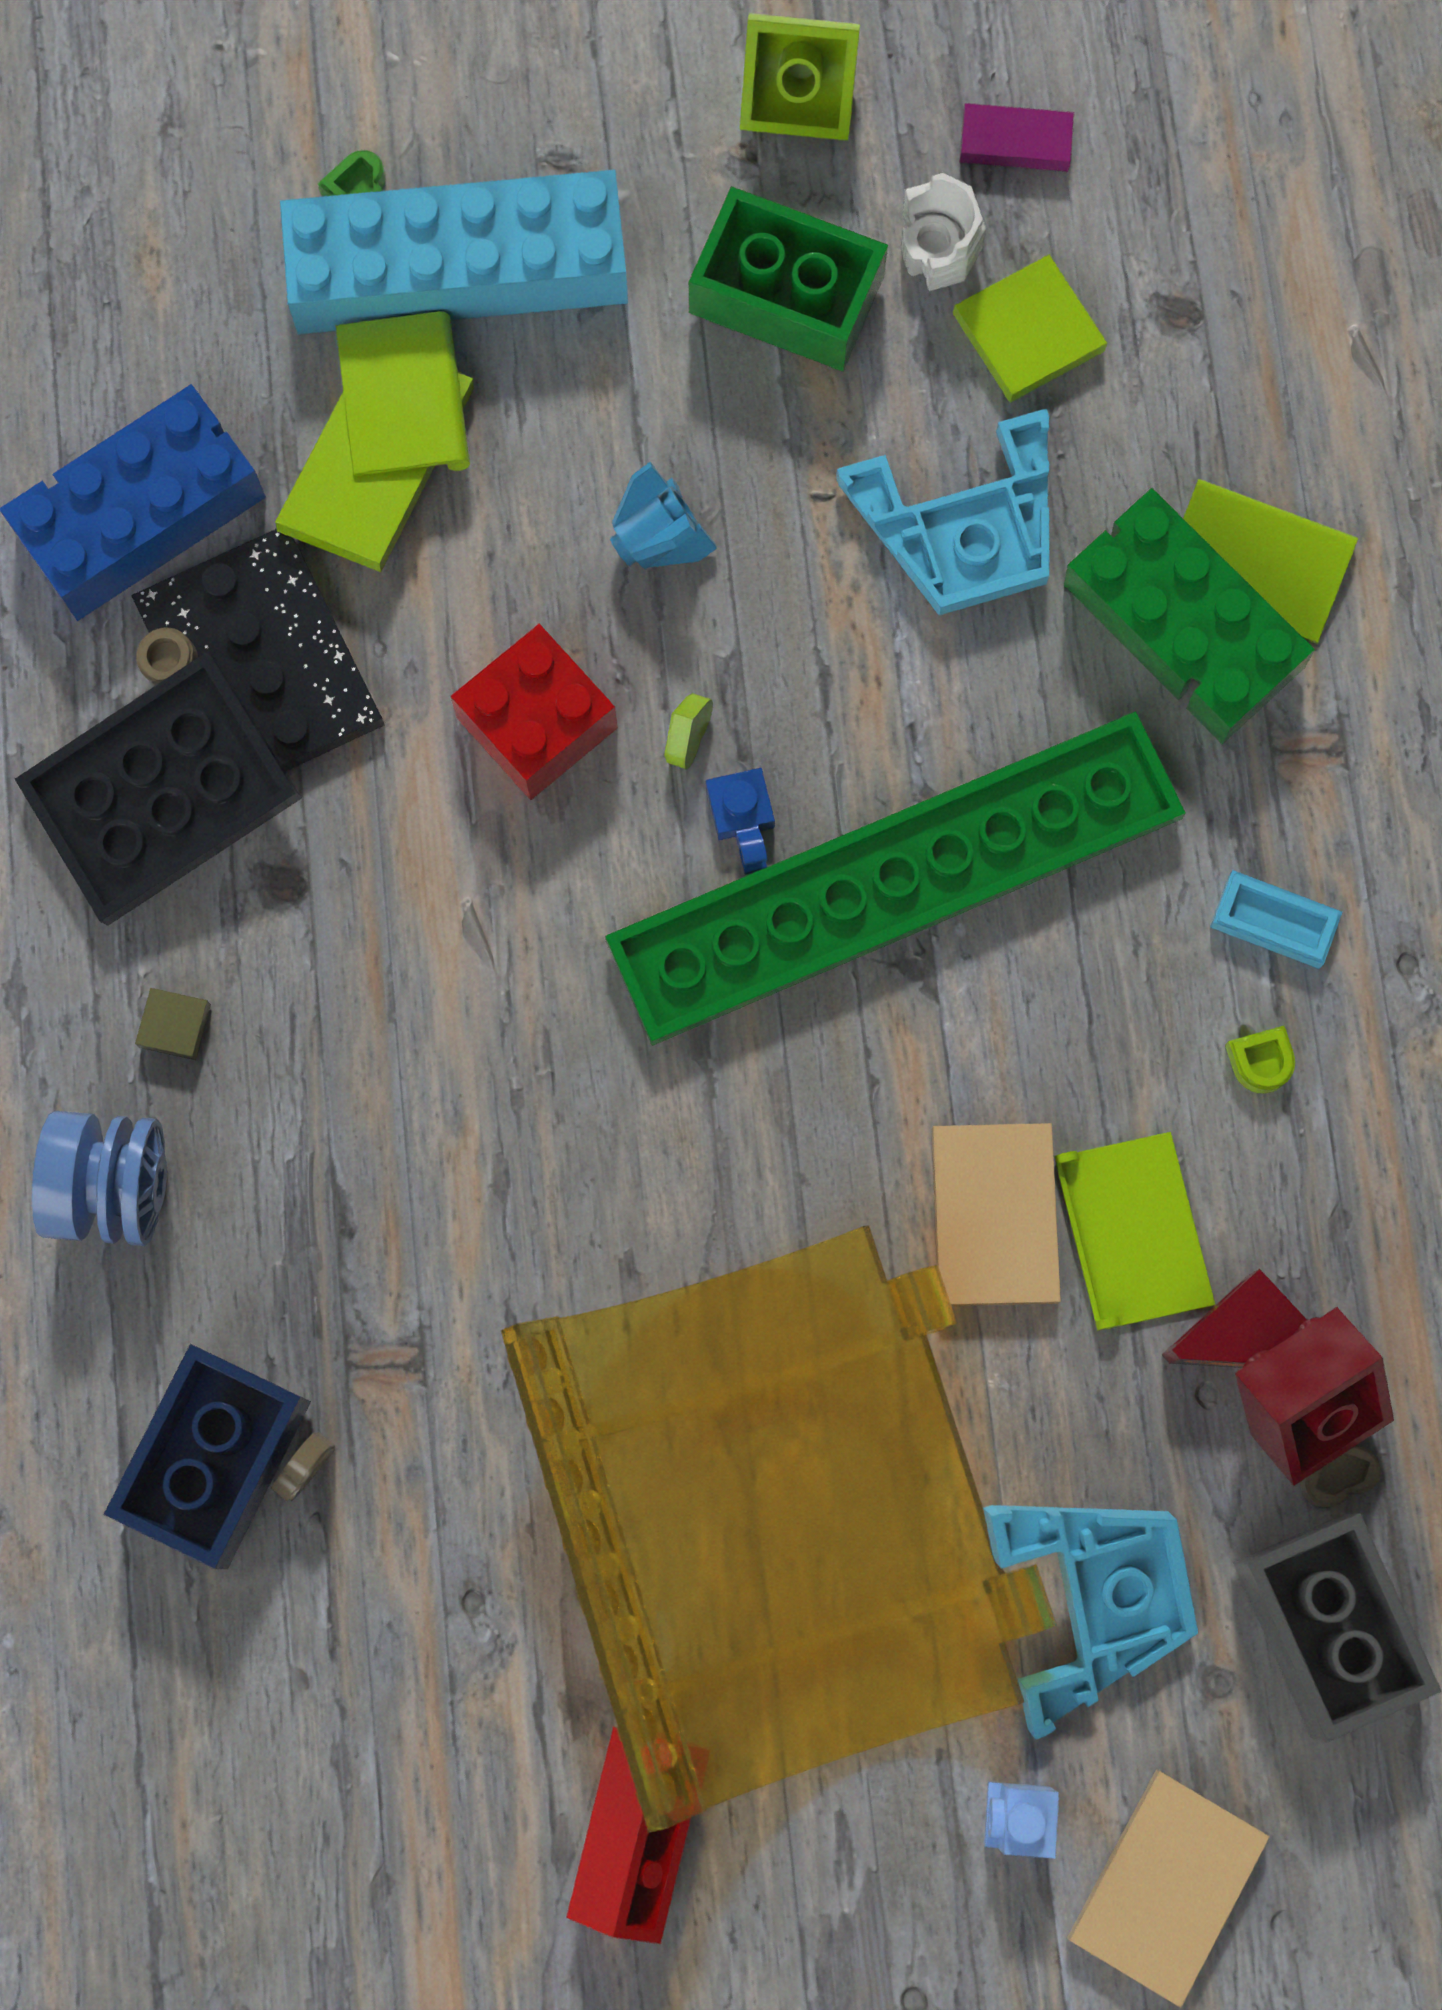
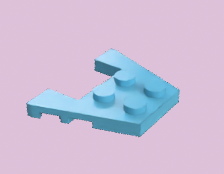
M1047 409L998 422L996 433L1012 477L909 507L902 504L886 455L837 469L836 479L839 487L939 616L1039 587L1048 582L1049 414Z
M991 1505L983 1508L993 1560L1000 1568L1056 1552L1058 1555L1077 1659L1065 1665L1018 1678L1027 1728L1035 1739L1045 1737L1057 1729L1053 1723L1082 1703L1089 1707L1099 1700L1097 1693L1128 1672L1132 1677L1136 1676L1198 1634L1178 1521L1168 1511Z

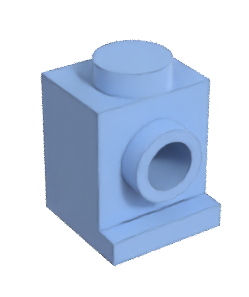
M988 1782L984 1846L998 1848L1005 1855L1056 1859L1059 1792L1049 1786Z

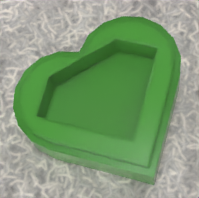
M355 151L341 161L318 183L320 194L323 196L382 191L386 181L383 163L378 155L371 151Z

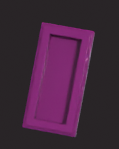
M965 103L959 163L1068 172L1071 162L1074 112Z

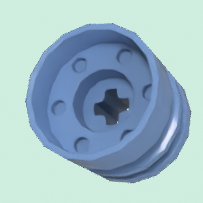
M65 1111L50 1113L41 1130L33 1169L32 1212L37 1234L42 1238L82 1241L88 1236L94 1219L97 1216L100 1237L105 1243L115 1244L121 1239L124 1232L125 1240L130 1245L146 1246L151 1241L156 1229L159 1212L164 1201L167 1181L165 1139L162 1124L159 1120L141 1118L133 1129L132 1122L127 1116H117L112 1120L103 1142L100 1122L95 1114Z

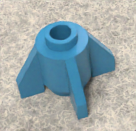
M651 462L631 476L612 521L616 534L610 538L613 547L628 566L637 562L642 568L647 569L650 567L698 562L717 549L716 543L700 523H697L695 516L683 500L679 486L673 478L666 482Z

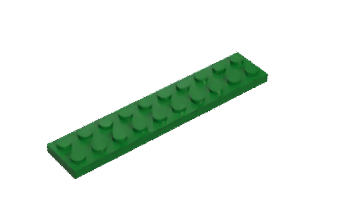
M1135 711L605 936V940L649 1041L654 1046L1180 821L1186 812Z

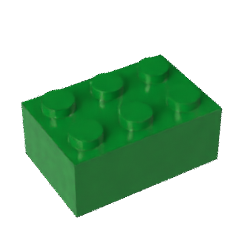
M731 186L688 282L689 314L844 372L883 281L888 244Z

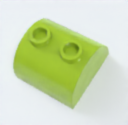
M749 13L739 130L848 141L860 24Z

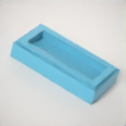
M1232 870L1226 881L1210 928L1320 969L1325 963L1342 911Z

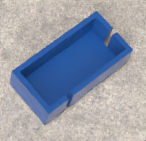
M190 384L54 472L52 475L57 481L56 485L48 489L42 480L0 507V511L78 622L265 499L266 496L254 468L227 431H223L216 416L194 386Z

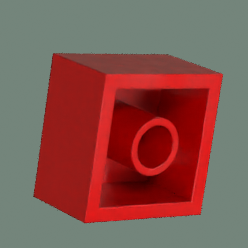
M540 623L450 696L457 719L530 800L535 798L618 729L615 706Z

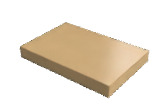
M1052 1123L933 1126L931 1131L939 1306L1060 1303Z
M1156 1769L1067 1939L1181 2008L1270 1836Z

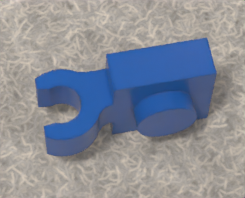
M762 767L705 780L718 840L736 837L745 875L766 868L768 858L760 831L775 828V819Z

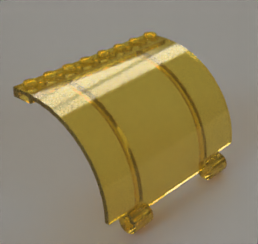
M869 1225L757 1265L661 1294L561 1318L555 1316L521 1322L500 1330L507 1351L508 1362L513 1371L525 1412L526 1423L531 1432L541 1466L544 1484L549 1493L562 1537L563 1549L567 1554L580 1598L581 1610L587 1622L598 1659L599 1671L605 1683L616 1720L618 1735L623 1744L636 1788L637 1800L641 1806L648 1832L671 1827L705 1812L708 1808L815 1767L925 1731L1024 1703L1005 1642L1029 1636L1057 1625L1037 1564L1004 1573L1003 1568H1000L994 1561L981 1499L927 1335L957 1325L939 1266L934 1265L918 1269L887 1281Z

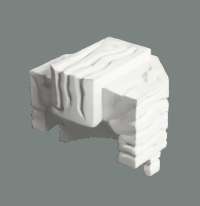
M944 173L932 176L930 183L905 189L902 216L907 227L903 228L901 240L902 258L905 260V267H908V273L911 276L924 274L929 291L965 281L982 251L986 230L972 186Z

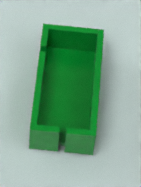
M1150 488L1114 522L1111 535L1105 530L1067 565L1064 586L1177 700L1187 693L1192 678L1199 684L1193 691L1186 709L1222 745L1305 669L1315 651L1153 488Z

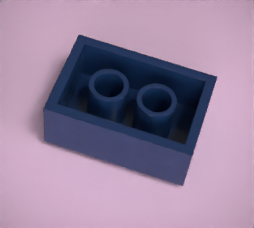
M190 1344L103 1515L213 1569H228L311 1401Z

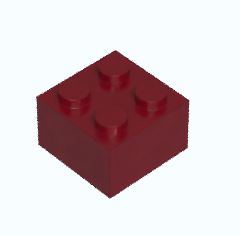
M1338 1307L1320 1318L1314 1317L1305 1321L1291 1337L1271 1350L1257 1352L1246 1361L1243 1368L1235 1372L1251 1436L1293 1486L1394 1421L1383 1357Z

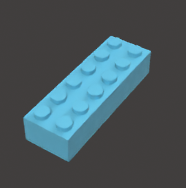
M616 169L280 200L287 301L298 335L336 331L335 325L431 312H446L450 315L451 320L628 304L627 275Z

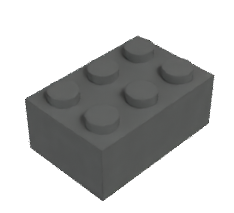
M1360 1513L1341 1515L1233 1562L1311 1738L1329 1742L1442 1692Z

